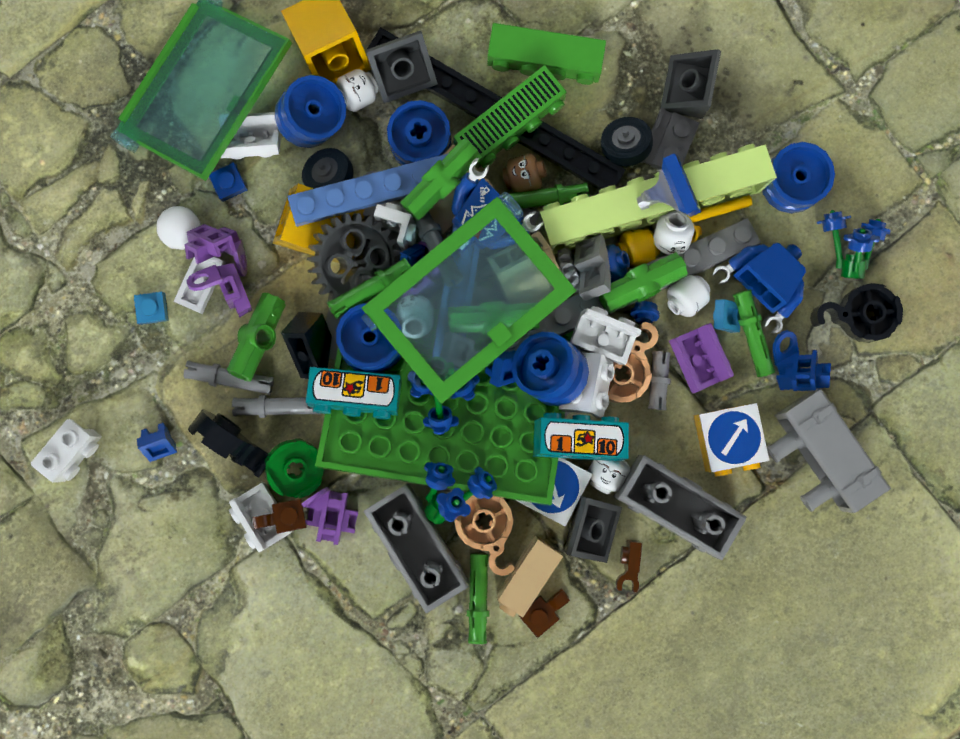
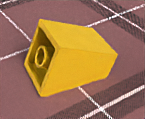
M302 0L281 10L312 75L324 77L336 85V81L340 76L355 69H361L365 73L371 70L358 33L340 0Z
M298 183L289 190L288 195L313 188ZM287 198L273 244L315 256V252L308 248L309 245H318L319 243L313 235L317 233L324 235L321 225L328 224L332 227L331 218L296 227ZM365 209L357 210L346 214H349L352 219L353 214L360 213L363 219L365 217L363 215ZM341 215L335 216L341 221ZM349 233L346 237V243L352 249L355 245V239ZM336 258L332 260L333 262L339 263V261Z

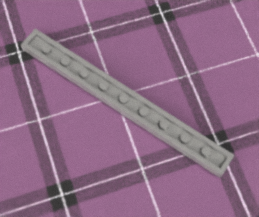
M746 218L691 243L688 250L683 254H679V256H682L686 264L687 276L696 275L731 259L747 246L760 245L761 241L750 221ZM667 254V255H664V256H662V257H660V258H658V259H656V260H653V261H651V262H649V263H647V264L650 265V264H652V263H654V262H656V261H658V260H660V259H662V258H665V257L668 256V254ZM672 283V284H670V285H667V286L661 288V290L670 287V286L673 285L674 283ZM579 294L567 299L540 321L539 329L528 331L506 351H516L519 345L529 336L542 331L554 332L560 336L573 331L581 311L586 308L591 309L592 306L604 309L599 301V296L585 301Z

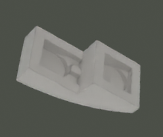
M599 234L577 243L574 266L581 272L579 295L585 301L611 292L610 264L604 237Z

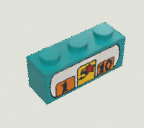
M310 367L306 404L313 408V412L330 414L331 409L343 410V415L360 417L361 412L373 413V418L391 419V415L398 416L402 380L400 375Z
M544 413L543 417L534 421L533 457L607 461L629 459V423L619 422V417L606 416L601 417V421L590 420L589 415H573L572 419H562V414Z

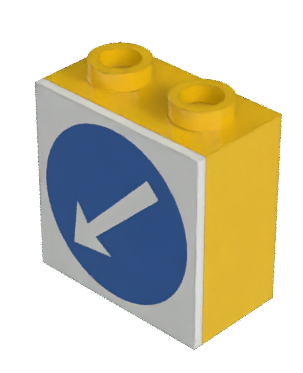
M757 403L693 415L705 472H714L715 477L732 474L731 468L742 466L743 471L761 468V462L769 461Z
M558 458L552 505L524 501L518 502L566 526L592 474L563 458Z

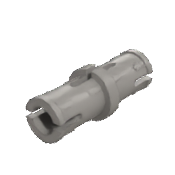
M652 351V379L650 381L648 409L666 410L668 385H671V379L668 378L671 353Z

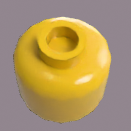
M648 228L625 231L620 236L619 243H616V246L628 254L630 259L629 268L656 260V257L660 254V250L654 244V233Z

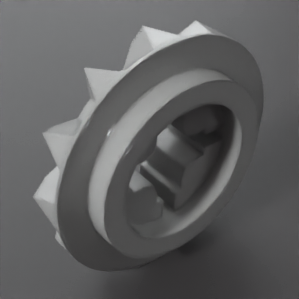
M568 248L560 249L556 258L559 270L577 290L576 293H578L581 272L574 266L575 255Z

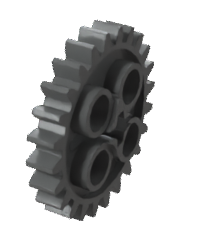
M355 213L351 219L349 214L341 215V221L337 217L330 219L332 227L328 224L321 225L324 235L320 233L313 235L319 243L318 245H309L308 247L315 252V256L307 257V260L314 262L315 267L307 271L308 273L317 274V277L311 283L322 284L318 292L320 295L330 293L327 301H331L356 287L355 278L358 274L366 281L375 276V272L379 269L384 271L399 262L395 261V256L399 255L401 251L393 250L392 248L396 244L397 239L388 240L387 237L391 230L385 229L381 231L382 221H376L372 224L371 215L365 216L362 219L360 213ZM349 233L355 239V245L352 249L346 243V237ZM368 239L369 243L367 247L364 248L366 243L365 240ZM373 250L378 254V261L375 265L370 260V254ZM352 256H357L355 259L356 263H358L357 267H353L355 262L352 260ZM334 258L340 263V269L336 274L331 269V261ZM343 276H346L344 280L345 283L342 284L341 279L343 278Z

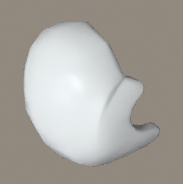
M172 206L164 210L157 219L158 237L169 248L184 250V244L188 243L187 231L201 226L200 220L191 209L183 206Z

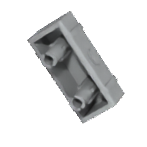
M822 389L809 391L774 415L787 434L768 446L767 451L776 463L796 449L800 451L821 482L809 492L800 496L801 501L810 512L832 498L842 512L856 513L891 488L881 475L882 472L878 466H875L836 411L835 405L829 401Z
M638 455L630 467L631 471L621 489L615 493L614 498L628 505V508L634 512L643 514L691 543V546L697 550L723 560L747 517L733 509L726 502H722L702 490L701 486L685 477L681 478L666 469V466L656 463L645 455Z
M409 483L364 510L365 515L372 524V529L378 534L386 547L392 563L405 578L412 590L415 599L417 598L425 613L430 612L469 587L470 581L463 572L460 562L455 559L435 524L426 517L423 502Z

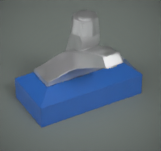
M674 153L663 158L658 182L637 198V203L641 210L647 209L656 203H664L672 206L678 213L682 212L690 217L701 213L702 211L679 157Z

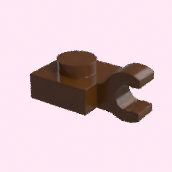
M302 499L272 504V514L252 517L254 529L276 525L278 534L307 528L304 509L301 505Z
M627 540L626 546L621 547L620 563L624 564L625 571L616 579V589L618 591H622V584L625 580H631L632 591L638 592V573H640L642 543L637 540Z
M562 588L547 601L540 595L534 600L524 617H519L533 634L539 638L560 620L555 611L570 601L569 596Z

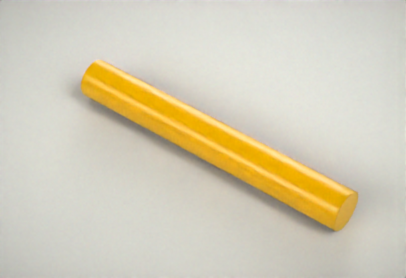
M750 195L701 208V213L688 217L694 223L752 206V198Z

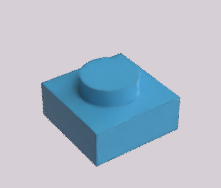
M165 292L134 295L137 324L143 325L169 321Z
M726 299L715 300V310L713 313L714 329L730 333L740 332L738 322L740 316L736 303Z

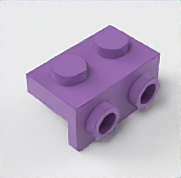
M711 323L669 340L692 394L734 376L730 362L726 358L718 335Z

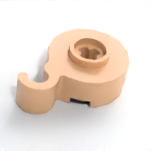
M643 322L639 325L638 328L647 333L648 342L643 343L638 340L634 342L626 365L613 362L614 371L622 367L627 369L625 374L628 375V379L618 381L615 378L617 375L614 374L608 391L609 401L628 403L641 397L648 389L652 373L644 351L652 348L658 341V331L651 323Z
M473 495L465 501L471 508L470 514L466 517L461 515L455 519L457 534L466 545L474 549L490 552L488 562L493 573L500 576L509 575L514 571L513 563L510 562L506 566L501 567L495 563L497 556L504 552V543L512 531L514 520L511 508L504 498L493 496L490 499L485 497L479 499ZM485 512V515L490 514L492 516L488 528H483L482 525L478 526L476 524V521L479 519L478 514Z

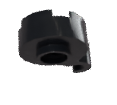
M870 283L852 289L843 297L840 305L835 302H827L813 309L810 320L814 327L825 324L824 312L826 311L830 314L831 321L834 324L840 325L849 337L858 342L871 343L889 338L895 332L903 319V307L900 298L885 288V285ZM867 306L869 311H874L875 316L870 319L866 315Z
M201 410L189 426V432L195 435L198 431L204 436L201 443L225 459L230 456L234 463L247 467L259 478L265 471V460L269 454L240 433L242 429L220 413L214 415L207 410Z

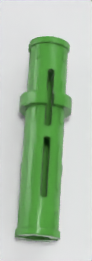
M587 183L569 186L555 184L553 188L502 193L501 196L515 210L546 206L555 202H559L561 206L564 203L571 202V199L575 196L586 194V192H589Z
M403 258L384 271L379 269L375 272V276L333 300H329L327 305L329 308L331 307L330 311L338 319L349 309L378 295L411 268V266Z
M744 290L733 294L740 316L738 320L739 326H742L745 332L757 377L771 375L775 373V369L760 322L762 316L755 307L752 290Z
M470 554V603L466 615L469 617L468 643L470 644L487 643L486 624L487 617L490 614V610H487L489 554Z

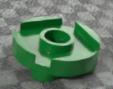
M300 438L286 440L275 446L265 460V475L271 488L281 496L285 495L294 498H303L312 494L320 486L325 470L315 466L318 453L317 448ZM292 462L296 464L302 463L303 468H299L302 471L299 475L287 473V469H290L289 465Z

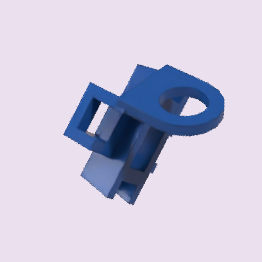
M788 330L779 333L774 339L772 350L774 364L779 372L776 379L780 390L812 391L816 390V388H829L831 363L818 364L817 350H812L811 355H799L796 334ZM789 337L790 344L785 351H780L782 340Z

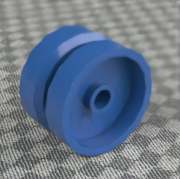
M308 75L298 78L280 96L275 106V121L279 132L287 141L298 147L313 148L322 145L342 127L346 118V103L342 92L333 82L321 76Z
M423 100L409 101L398 107L390 117L387 126L388 142L394 158L401 166L443 155L452 146L449 120L444 111L434 103ZM422 135L424 138L417 139V136Z
M807 142L790 144L771 159L777 178L762 192L768 203L779 211L791 214L804 212L826 197L833 187L835 178L833 162L827 152L816 144Z
M367 303L359 304L349 309L341 317L336 329L337 346L346 364L354 371L383 374L391 370L400 361L401 356L361 309ZM386 308L384 312L402 332V327L396 315ZM374 336L375 340L368 342V337Z
M542 331L529 336L519 345L511 366L513 379L518 387L542 403L551 406H561L576 399L585 388L589 375L587 359L581 350L554 332Z

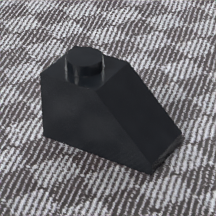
M298 312L282 330L281 334L300 378L309 379L310 367L328 368L332 335L323 313Z

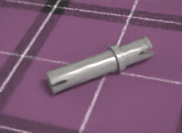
M187 361L185 365L188 369H184V379L208 382L210 386L214 387L219 384L265 393L267 395H271L272 392L270 388L273 387L274 377L254 374L251 382L232 376L226 368H221L220 364L214 363L210 366Z
M260 395L259 398H233L232 407H235V409H232L233 416L259 415V418H266L267 415H321V413L313 412V408L306 404V397L267 398L266 395Z

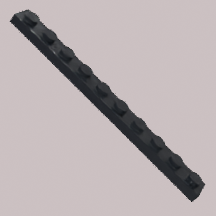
M380 27L367 49L398 39L399 37ZM429 55L438 84L426 88L428 91L475 118L502 99L499 95ZM543 121L531 133H528L526 130L518 137L520 139L519 144L599 190L612 185L617 186L626 171L623 167L614 164L609 159Z

